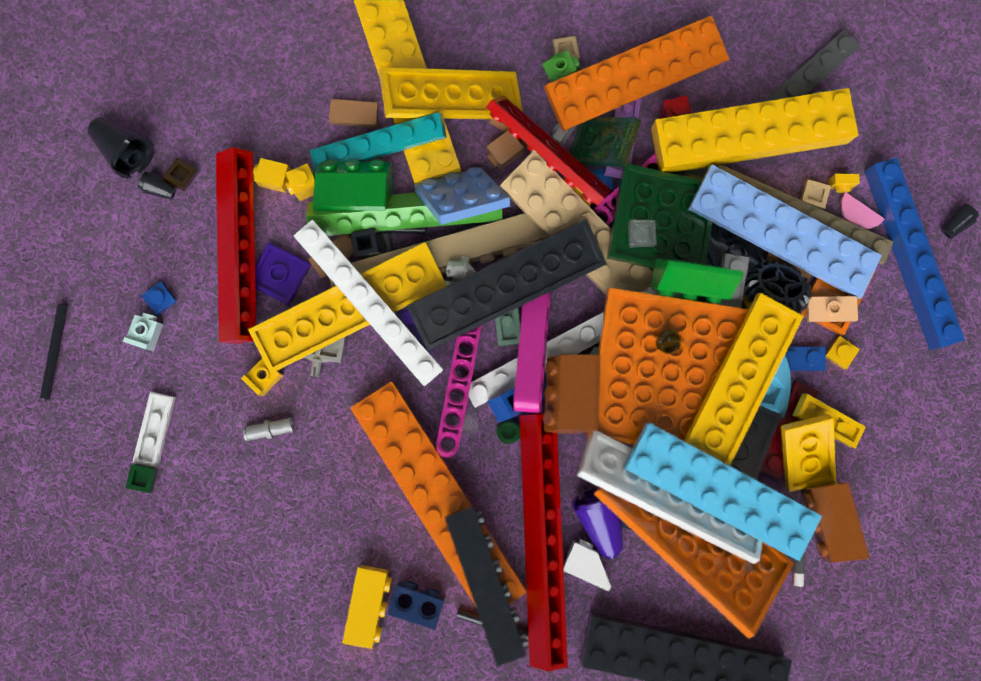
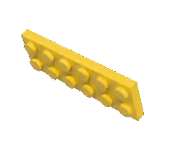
M381 67L379 70L386 118H420L439 112L443 115V118L493 119L489 114L491 111L486 106L492 99L501 96L507 97L523 111L516 72Z

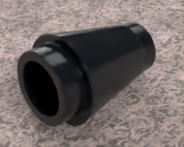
M145 171L138 183V189L142 190L144 194L169 200L174 198L177 187L154 172L149 173Z
M966 203L962 206H957L941 229V232L947 238L953 239L975 224L979 213Z

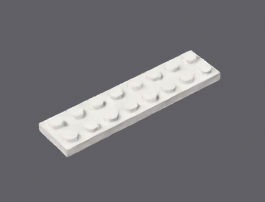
M598 431L590 433L578 476L753 564L760 561L762 541L624 469L623 467L632 449Z

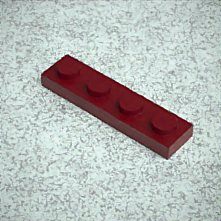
M794 381L790 390L785 417L780 418L760 469L761 472L778 480L781 479L784 472L781 426L801 421L792 415L802 393L816 398L819 391Z

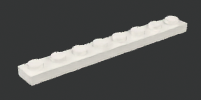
M311 220L294 235L297 241L423 386H426L443 371L441 366L314 220Z

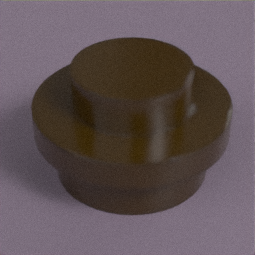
M665 331L657 338L656 346L664 354H672L680 348L681 337L676 331Z

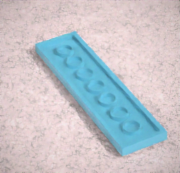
M647 422L623 467L629 472L800 561L822 518L816 512Z

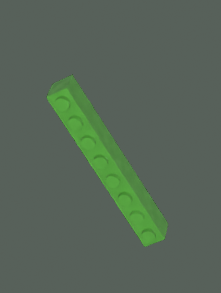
M416 193L391 195L386 211H314L313 202H308L306 220L307 224L314 220L327 236L351 234L373 228L377 231L499 221L502 220V209L441 225Z

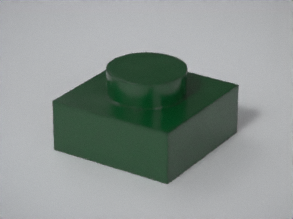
M135 463L131 464L126 488L153 493L158 468Z

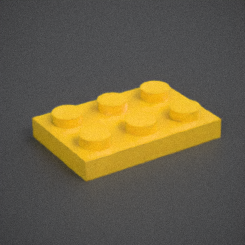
M826 414L782 425L786 489L789 492L836 481L834 419L832 416Z

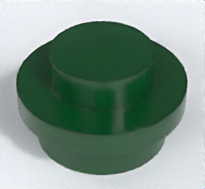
M513 420L501 422L497 428L499 440L505 444L515 443L520 438V426Z

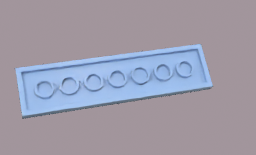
M714 165L708 167L688 208L692 212L851 296H857V299L863 297L882 256Z

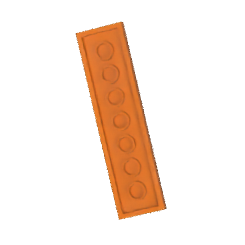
M711 15L546 84L544 90L563 132L729 60V56Z

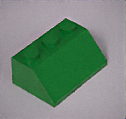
M326 160L320 162L315 172L313 210L386 211L394 189L391 162H383L382 160H372L370 162H359L358 160L336 162L335 160Z
M655 259L651 288L657 289L658 295L673 297V292L683 293L682 298L697 300L699 295L706 296V301L721 303L722 299H731L743 277L744 271Z

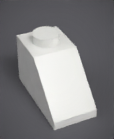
M580 539L579 543L573 540L563 562L564 571L609 591L611 586L596 550L593 549L594 545L583 539Z

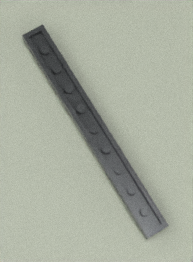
M843 30L763 102L807 95L856 52L860 45ZM708 167L685 170L680 176L702 181Z

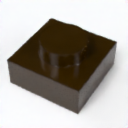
M176 158L163 174V178L184 192L198 175V172L195 168Z

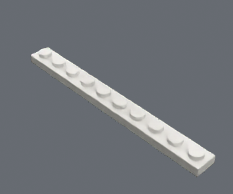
M649 287L640 293L658 295V290ZM673 292L672 298L682 299L683 293ZM604 312L549 340L546 348L545 366L549 357L576 355L600 342ZM518 357L471 382L469 398L475 408L515 387Z

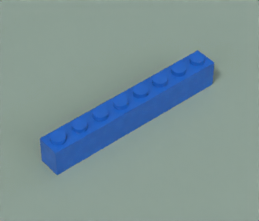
M898 158L874 164L864 173L878 212L885 219L883 221L888 239L893 241L892 250L929 350L964 341L965 338Z

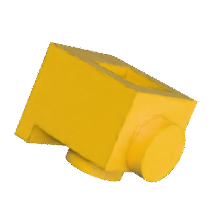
M262 358L241 379L257 395L264 396L284 375L279 370L270 373ZM262 370L266 371V377L264 379H260L259 373Z

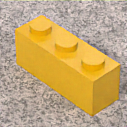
M360 565L357 568L342 643L372 649L375 642H380L382 627H378L380 617H385L387 602H383L385 592H390L392 577H388L389 570Z

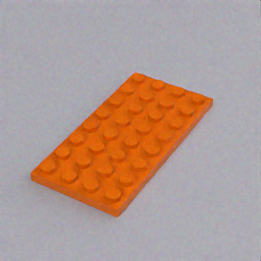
M602 487L598 488L594 494L742 633L748 638L755 635L794 565L783 552L762 542L760 561L753 564Z

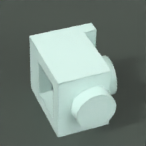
M144 312L142 317L134 315L127 337H124L123 342L154 351L164 324L156 322V316ZM144 326L145 331L144 333L140 334L142 327Z

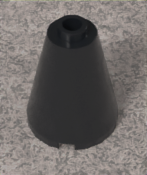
M104 117L96 118L89 124L88 135L115 174L121 178H132L131 174L135 172L140 174L148 167L154 152L151 150L153 143L146 136Z

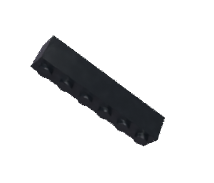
M473 505L446 515L444 518L496 666L499 667L526 657L525 648H528L529 644L525 633H519L516 625L520 622L516 608H510L508 598H511V593L507 583L502 584L499 574L503 573L498 558L493 559L490 549H493L494 546L490 535H484L481 525L485 524V520L481 510H476Z

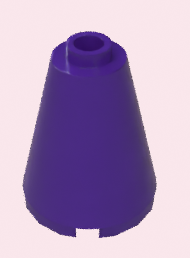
M598 488L584 492L586 497L580 500L578 496L573 498L571 501L572 508L599 555L606 559L616 558L623 550L622 520L594 494Z

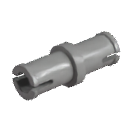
M291 417L276 421L269 419L261 424L243 427V436L247 442L265 437L272 439L275 435L295 432V423Z

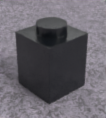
M376 229L351 233L355 258L363 260L385 253L382 233Z

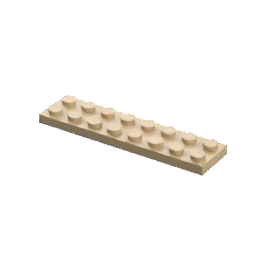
M535 150L499 185L547 236H551L577 222L587 219L607 265L586 274V276L605 295L607 294V288L642 292L651 287L653 272L649 268L607 259L611 229L555 171L546 165L547 163Z

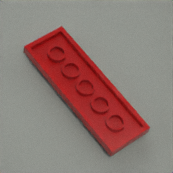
M507 97L494 98L488 103L486 108L491 111L489 113L490 116L497 122L506 124L509 127V133L517 139H523L527 143L526 147L531 152L535 150L546 160V165L555 172L558 170L565 176L563 179L569 186L577 187L582 191V196L587 202L599 205L612 191Z

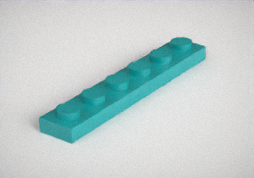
M437 112L312 149L310 154L313 171L315 173L320 162L326 160H335L336 162L358 160L359 162H364L445 139L447 136L443 115Z

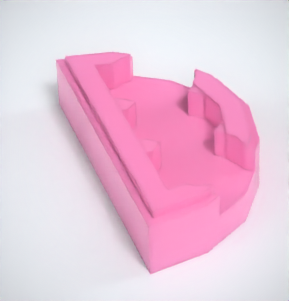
M844 192L839 201L842 219L864 229L874 228L885 220L848 193Z

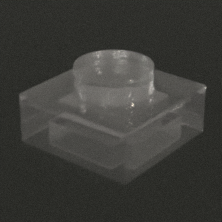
M630 220L628 222L629 247H654L656 245L655 220Z
M475 408L466 410L461 436L480 432ZM452 415L455 426L459 423V420L456 416Z

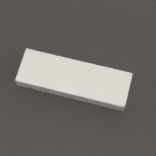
M150 392L132 463L153 468L159 467L176 397Z

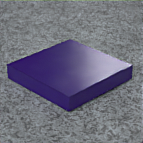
M268 242L255 266L256 290L290 306L311 263Z

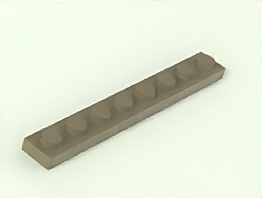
M721 164L717 166L725 172L881 254L882 256L878 264L886 262L893 241Z

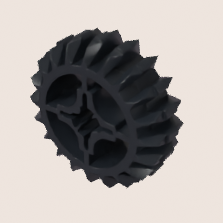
M765 260L763 264L758 263L749 271L745 280L744 295L748 297L747 302L752 303L756 294L762 293L801 314L809 305L808 302L812 295L811 285L807 283L808 278L801 276L802 271H795L793 266L788 267L785 265V262L778 264L776 260L772 263Z

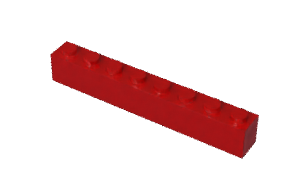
M232 147L216 153L219 343L242 344L254 342L248 329L256 326L253 152Z

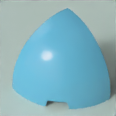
M785 355L760 406L782 414L781 418L785 417L791 390L790 368Z

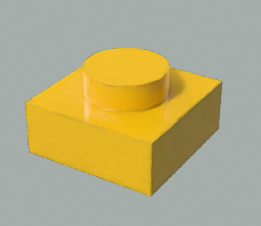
M834 174L828 179V185L831 186L830 189H836L837 193L850 192L851 189L860 183L859 174Z
M837 336L825 353V356L845 370L849 367L860 349L843 337Z

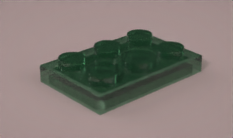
M636 117L594 118L578 126L569 153L584 166L626 167L641 121Z

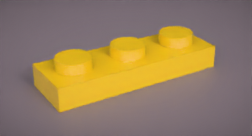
M802 393L792 416L802 421L830 414L834 419V439L850 448L856 449L866 427L809 394Z

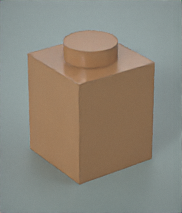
M506 131L486 146L488 154L486 159L493 168L497 166L502 171L523 155L524 147L509 131Z

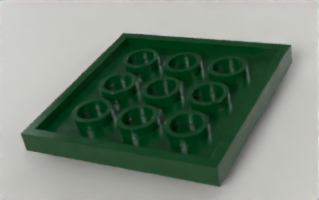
M625 163L622 167L607 259L654 269L655 259L706 266L712 222L688 209L702 181Z

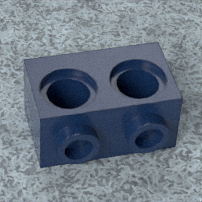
M404 580V583L399 582L396 586L387 615L435 630L446 597L441 596L442 592L436 589L428 588L425 591L419 589L417 583ZM403 593L409 594L412 597V604L403 605L400 602L399 596ZM427 601L433 602L436 606V611L433 613L425 612L423 603Z

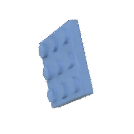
M481 167L469 168L467 171L460 173H449L445 177L437 179H425L421 183L414 184L415 193L441 225L510 207L509 196Z

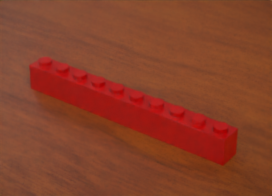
M544 414L519 415L530 667L548 672L568 668L558 434L544 432Z

